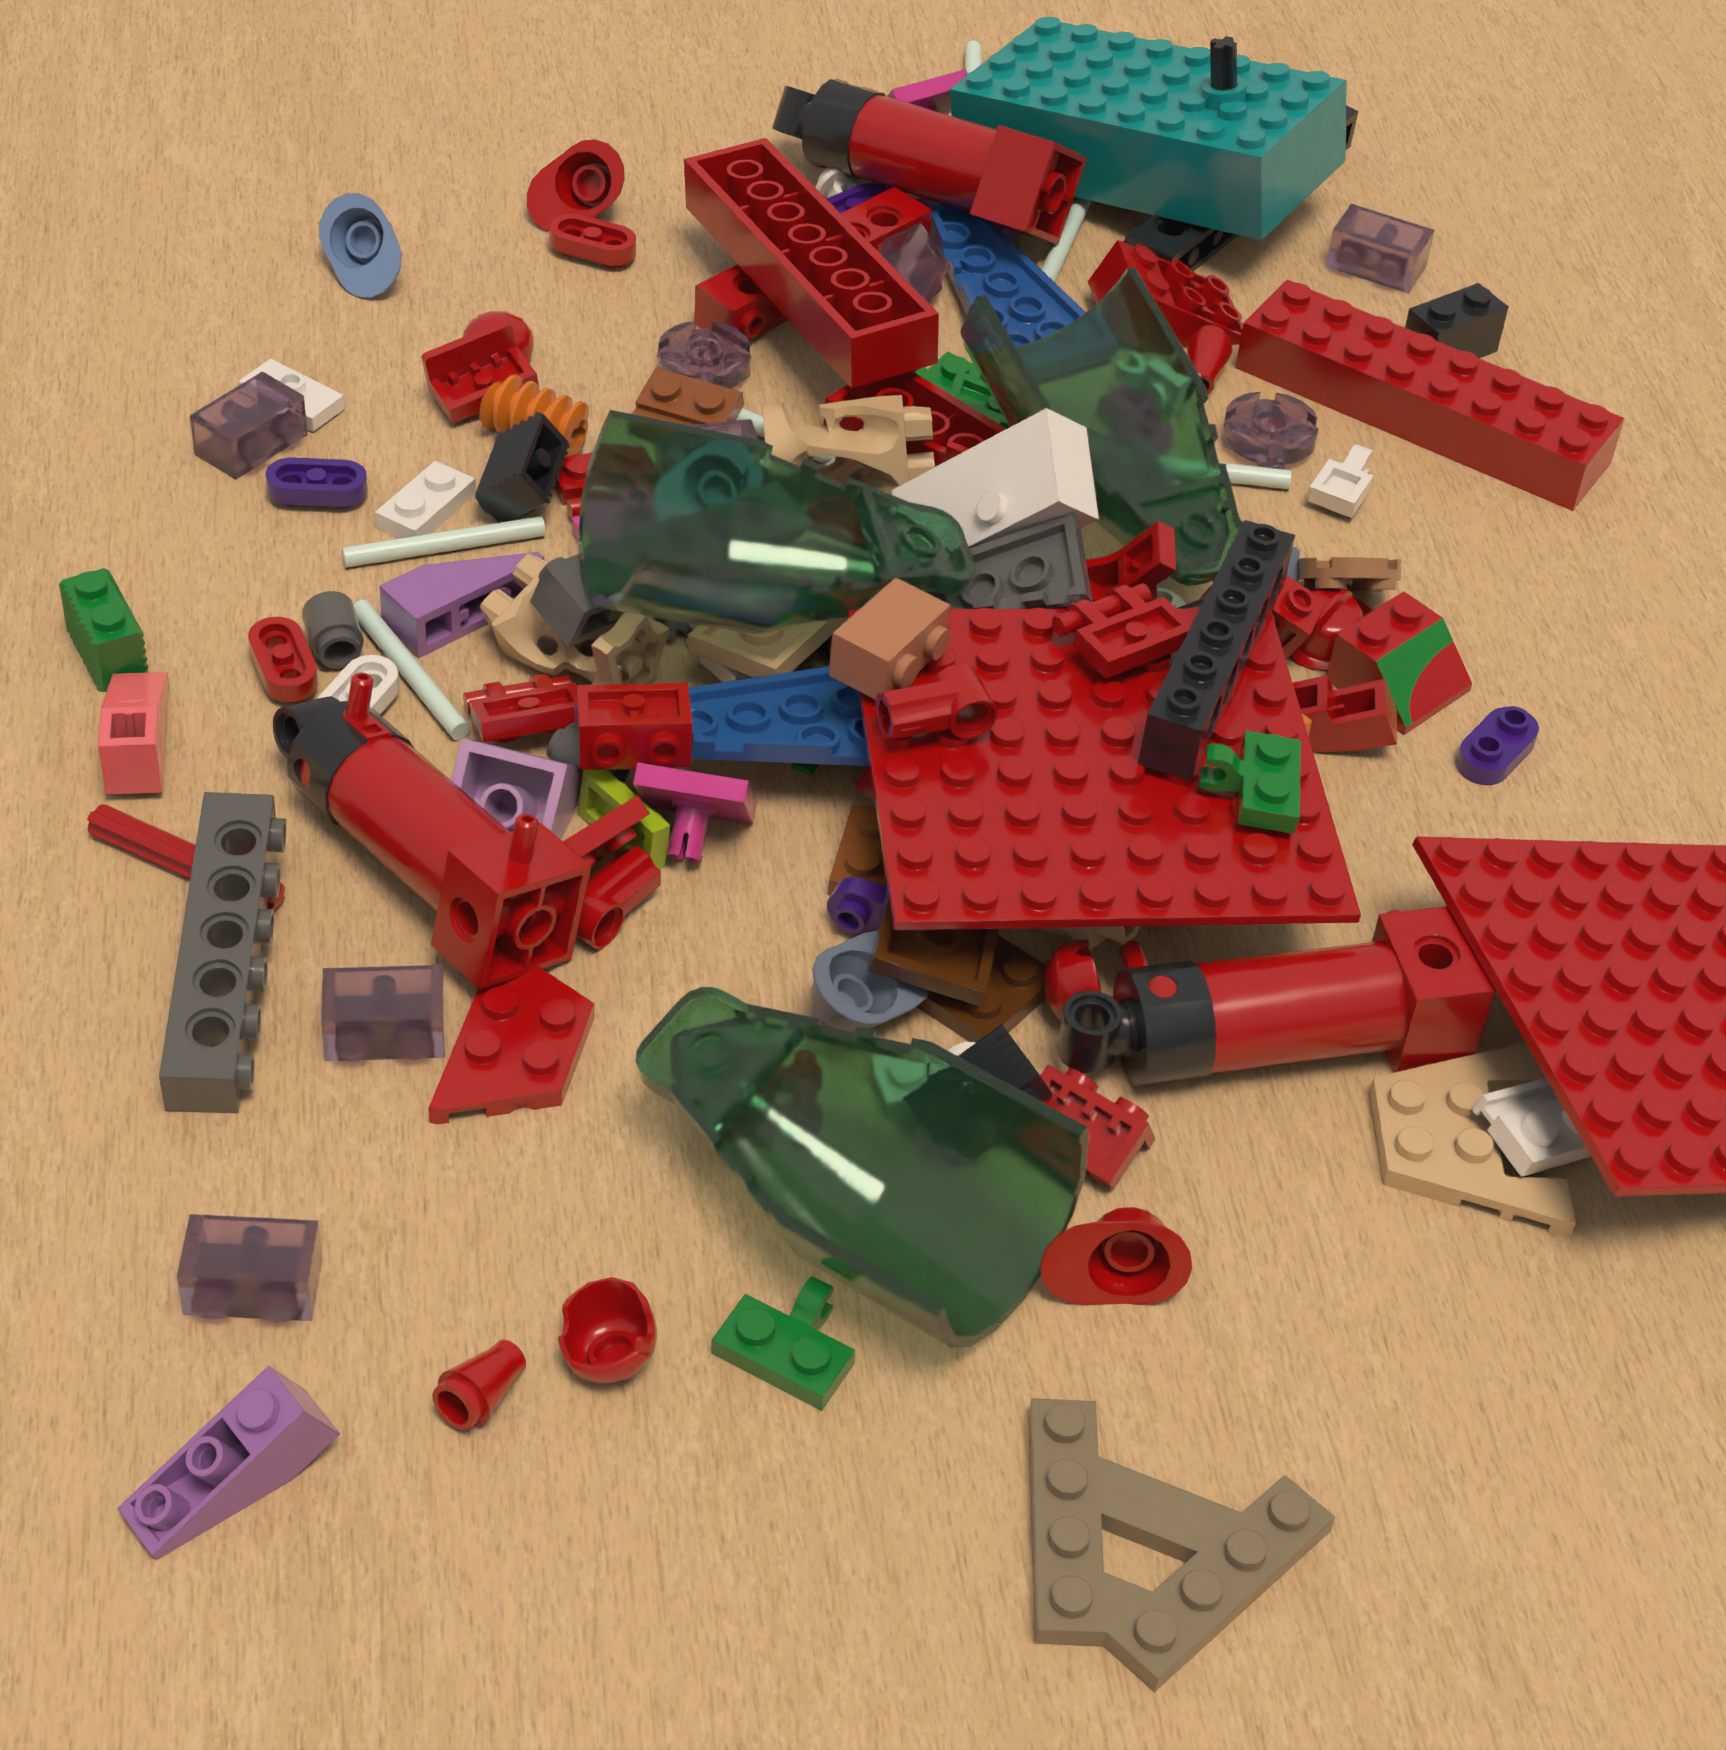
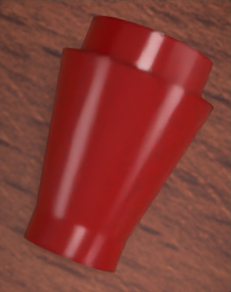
M1202 326L1187 341L1188 368L1201 374L1198 388L1199 395H1206L1213 391L1216 380L1233 352L1229 335L1217 326Z
M503 1339L499 1340L490 1349L443 1372L438 1379V1386L432 1394L434 1406L440 1416L448 1424L460 1430H467L472 1426L485 1424L516 1377L526 1369V1359L523 1352L513 1342Z

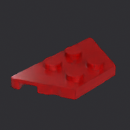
M539 966L520 977L487 988L478 989L429 1105V1123L437 1125L449 1123V1114L483 1108L485 1109L486 1117L510 1114L520 1108L536 1110L562 1106L595 1018L594 1003Z

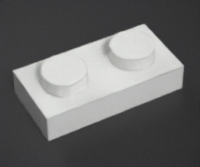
M434 461L375 511L376 528L397 538L431 534L475 496L476 479Z

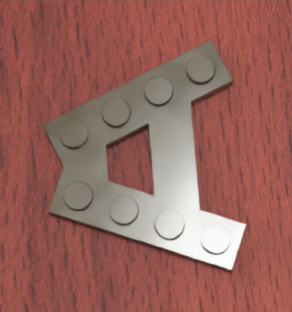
M1031 1398L1029 1407L1035 1644L1104 1647L1155 1693L1332 1530L1335 1516L1286 1475L1281 1477L1241 1513L1099 1457L1096 1401ZM1102 1530L1185 1562V1564L1153 1592L1104 1572Z

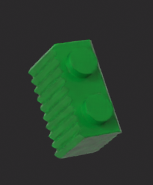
M102 568L62 579L59 587L66 629L70 634V638L73 639V644L76 645L77 651L80 653V658H83V663L86 665L87 671L90 672V677L93 678L97 691L107 692L113 674L149 673L147 670L149 666L146 662L148 658L145 655L147 651L144 647V633L111 572Z

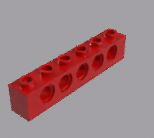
M895 186L841 213L892 266L929 248L932 209ZM738 264L695 285L694 324L731 350L788 321L786 316Z

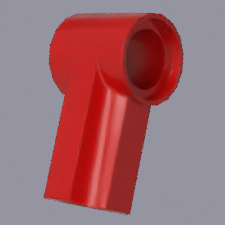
M955 664L945 668L937 674L932 683L877 693L875 708L879 720V729L886 741L950 729L958 738L972 739L990 730L998 716L997 707L978 673L972 666L967 664Z
M634 846L631 850L624 849L588 879L576 935L577 938L597 950L607 946L616 937L622 927L625 915L661 885V871L653 863L650 854L637 846Z

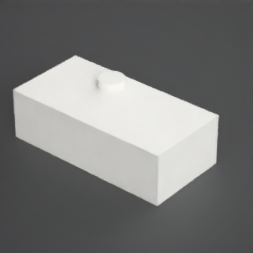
M1047 408L892 490L901 572L1072 512L1081 528L1099 520L1087 429Z

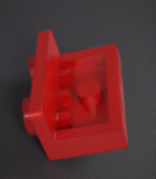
M507 320L427 351L421 356L428 390L452 424L480 413L482 398L488 388L496 382L503 384L513 374L520 376L524 384L533 381L539 385L537 373L517 348L513 327Z

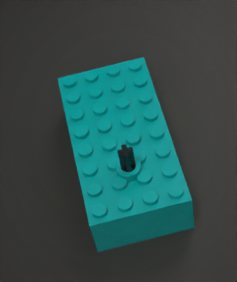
M1042 17L949 89L951 116L996 130L998 125L1056 142L1087 157L1074 197L1151 215L1157 214L1160 217L1258 240L1266 237L1346 160L1347 80L1330 77L1324 71L1305 72L1290 69L1284 63L1266 64L1251 61L1247 56L1237 55V43L1234 42L1233 37L1225 36L1222 40L1212 39L1210 41V49L1205 47L1187 48L1173 45L1171 41L1165 39L1152 41L1137 38L1130 32L1113 33L1098 30L1096 26L1091 24L1073 25L1060 22V19L1056 17Z

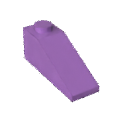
M539 552L530 553L544 560V556ZM527 553L422 565L379 586L381 617L404 646L419 659L488 625L489 623L484 618L480 605L493 590L500 589L512 599H515L524 588L515 583L513 572L516 565Z

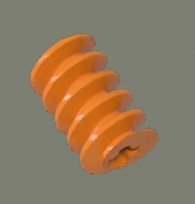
M516 374L509 376L503 384L496 382L488 388L480 406V422L482 427L490 431L496 430L497 433H505L506 428L512 429L513 425H519L521 420L527 421L528 416L534 417L536 412L543 413L568 441L570 448L567 449L568 454L565 457L580 453L588 430L589 407L585 402L578 401L573 405L572 398L563 394L556 398L554 390L547 387L540 391L537 383L529 381L524 384L523 379Z

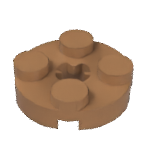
M1332 557L1329 561H1317V558H1300L1298 579L1304 580L1303 587L1310 591L1322 588L1346 589V582H1352V591L1381 592L1383 590H1396V581L1401 580V560Z

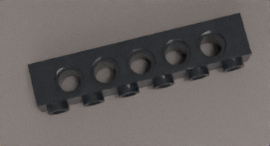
M1248 520L1243 521L1147 714L1138 760L1139 765L1189 781L1193 780L1206 752L1207 745L1210 744L1283 589L1296 535L1278 530L1268 524H1258Z

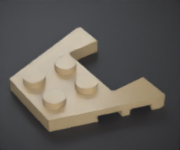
M1526 1042L1373 1077L1369 1095L1383 1185L1458 1207L1461 1200L1497 1209L1499 1219L1512 1222L1513 1217L1521 1216L1549 1224L1548 1233L1562 1237H1571L1576 1225V1217L1568 1179L1507 1176L1504 1173L1500 1148L1487 1131L1491 1125L1484 1114L1476 1116L1472 1110L1483 1094L1546 1078Z

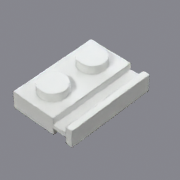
M1546 1078L1483 1094L1472 1108L1476 1116L1484 1114L1491 1125L1487 1131L1521 1177L1591 1157Z

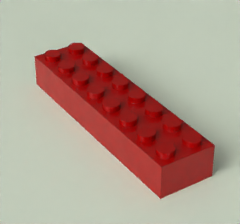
M767 138L684 159L686 208L851 389L869 386L876 381L900 374L914 373L918 369L938 364L939 313Z
M1286 280L1243 323L1236 369L1571 511H1574L1612 462L1625 418L1609 412L1600 405L1589 404L1567 395L1556 387L1545 386L1523 377L1512 369H1504L1484 361L1471 352L1460 351L1436 341L1429 335L1419 334L1394 324L1388 318L1372 315L1353 307L1346 301L1333 299L1311 290L1305 284Z

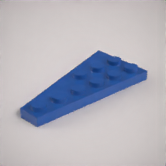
M943 204L930 208L932 209L930 232L997 386L1016 392L1116 358L1119 343L993 223Z
M829 666L688 688L692 715V759L870 766L859 691L829 676ZM575 704V724L578 728L577 704Z

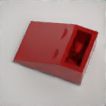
M1117 240L1087 281L1108 334L1118 340L1146 351L1187 348L1188 338L1198 328L1212 325L1223 329L1229 335L1232 345L1240 344L1243 328L1242 316L1231 300L1229 287L1221 279L1213 275L1204 277L1192 272L1187 265L1178 260L1169 262L1157 257L1150 249L1143 245L1137 244L1134 247Z

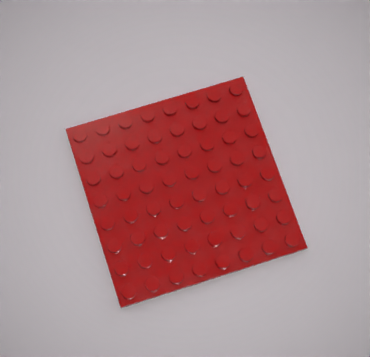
M1193 607L1177 610L1193 623L1200 608ZM848 609V619L859 609ZM950 609L948 629L951 631V640L946 651L939 659H932L918 672L915 680L909 687L932 683L937 674L949 666L955 664L972 666L978 673L998 712L995 724L981 736L972 739H961L956 737L950 729L886 741L879 729V720L875 708L876 700L859 691L894 930L1359 923L1361 912L1272 612L1210 744L1228 746L1240 759V746L1245 730L1264 734H1276L1282 737L1301 740L1300 818L1294 834L1238 824L1239 792L1225 790L1209 791L1199 786L1201 766H1207L1205 765L1206 752L1192 781L1139 765L1138 760L1147 714L1179 650L1105 679L1073 647L1075 640L1074 632L1059 637L1054 632L1052 618L1066 612V609Z
M1416 836L1412 843L1413 848L1613 1195L1647 1196L1726 1193V845Z

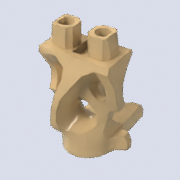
M902 395L879 396L820 404V416L826 419L827 426L802 425L790 416L783 402H762L768 481L777 479L787 492L790 491V485L819 482L832 484L835 495L858 500L893 503V489L935 467L933 452L907 454L906 441L933 439L931 409L929 407L916 406L903 407ZM855 416L864 421L863 429L858 431L845 430L839 424L844 417ZM814 456H835L826 464H815L812 460ZM859 468L869 469L870 472L869 480L857 483L851 481L849 475Z
M527 553L516 565L513 572L515 583L524 588L515 599H512L500 589L493 590L480 605L484 618L493 628L499 648L507 656L538 671L555 676L568 669L586 677L592 682L591 685L650 683L659 667L665 641L671 634L667 626L657 621L648 620L646 615L630 606L609 631L568 647L530 603L539 582V573L549 563L530 553ZM556 554L550 561L561 556ZM543 639L552 640L558 644L557 652L553 655H546L540 650L538 643ZM580 646L591 648L593 656L587 657L581 654Z

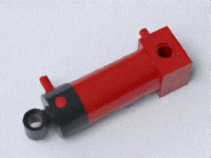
M840 79L828 80L819 88L815 95L785 86L772 125L773 130L802 139L805 159L813 166L834 168L840 170L848 177L868 180L890 188L895 186L905 193L968 212L1001 227L1059 245L1087 157L1047 139L998 125L996 130L888 97L883 92L851 85Z
M361 672L351 677L348 701L339 702L338 699L327 696L281 707L275 712L273 718L275 742L280 752L287 758L288 778L295 789L333 824L342 827L436 913L431 946L479 990L520 977L538 966L544 969L571 960L591 865L545 825L539 823L533 815L522 814L517 816L514 830L511 832L420 754L413 747L409 739L370 707L374 679L369 674Z
M1447 906L1409 911L1391 910L1387 913L1379 914L1372 942L1199 963H1194L1191 960L1149 965L1141 943L1130 940L1119 949L1125 968L1117 973L1114 982L1113 998L1099 991L1085 990L1075 993L1067 999L1063 1007L1057 1052L1064 1065L1083 1074H1095L1106 1070L1112 1065L1115 1056L1119 1055L1129 1081L1135 1086L1204 1078L1212 1073L1380 1052L1385 1053L1392 1072L1395 1073L1476 1054L1496 990Z

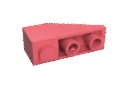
M168 672L112 675L101 706L98 750L106 795L160 793L163 791L169 686Z

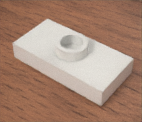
M269 359L238 381L239 395L312 432L345 409L343 394L273 359Z

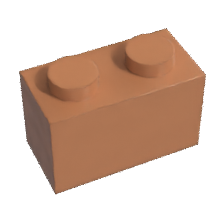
M894 578L833 632L829 676L875 700L877 693L909 687L915 680L918 672L932 659H939L946 651L951 640V631L948 629L951 605L898 578Z

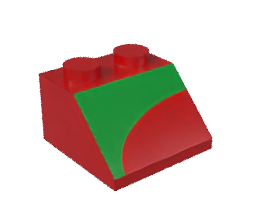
M1404 591L1336 634L1327 672L1331 684L1340 689L1386 679L1397 708V731L1403 735L1471 690L1472 681L1443 617Z

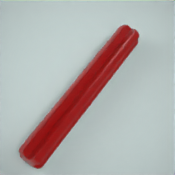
M106 804L98 805L95 811H91L88 815L87 820L89 824L87 830L92 836L188 879L191 878L196 844ZM281 882L278 898H268L267 909H273L274 912L278 906H282L285 900L283 896L285 886Z

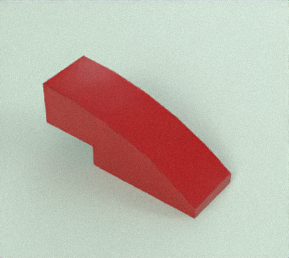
M1328 675L1293 682L1301 713L1312 720L1308 737L1313 752L1365 750L1397 744V708L1386 679L1336 690L1333 689Z

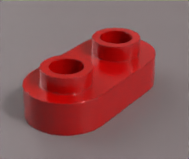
M576 213L556 216L549 223V243L554 250L562 255L593 261L608 268H620L631 262L636 256V234L628 227Z
M268 617L256 622L248 632L249 649L267 694L276 700L290 703L298 702L311 696L318 687L317 664L300 626L295 621L285 617Z

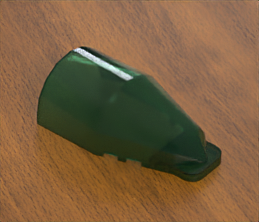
M1127 268L1119 281L1102 300L1074 322L1040 340L1015 347L987 296H977L969 308L960 333L964 348L1009 427L1045 408L1086 427L1099 520L1095 522L1122 545L1126 546L1154 523L1160 521L1174 528L1176 571L1170 577L1186 586H1196L1214 581L1243 522L1239 517L1226 464L1219 463L1214 443L1219 437L1216 425L1209 424L1204 404L1209 398L1205 384L1136 268Z
M614 410L609 411L603 423L589 461L581 499L578 549L581 577L592 602L605 609L760 634L848 617L849 609L862 608L894 578H898L924 592L928 590L958 595L965 591L976 572L962 527L952 515L944 510L908 502L853 478H849L846 485L817 474L819 464L803 459L801 465L798 466L771 455L773 445L758 439Z
M700 987L689 991L680 998L645 1037L636 1051L635 1061L643 1084L652 1092L675 1104L683 1117L796 1256L948 1347H971L1001 1326L1024 1301L1041 1276L1040 1262L1045 1248L1057 1235L1066 1231L1074 1214L1086 1175L1089 1141L1087 1126L931 1041L912 1038L911 1044L878 1038L876 1031L857 1026L855 1032L825 1027L821 1026L819 1018L747 1004L721 989Z

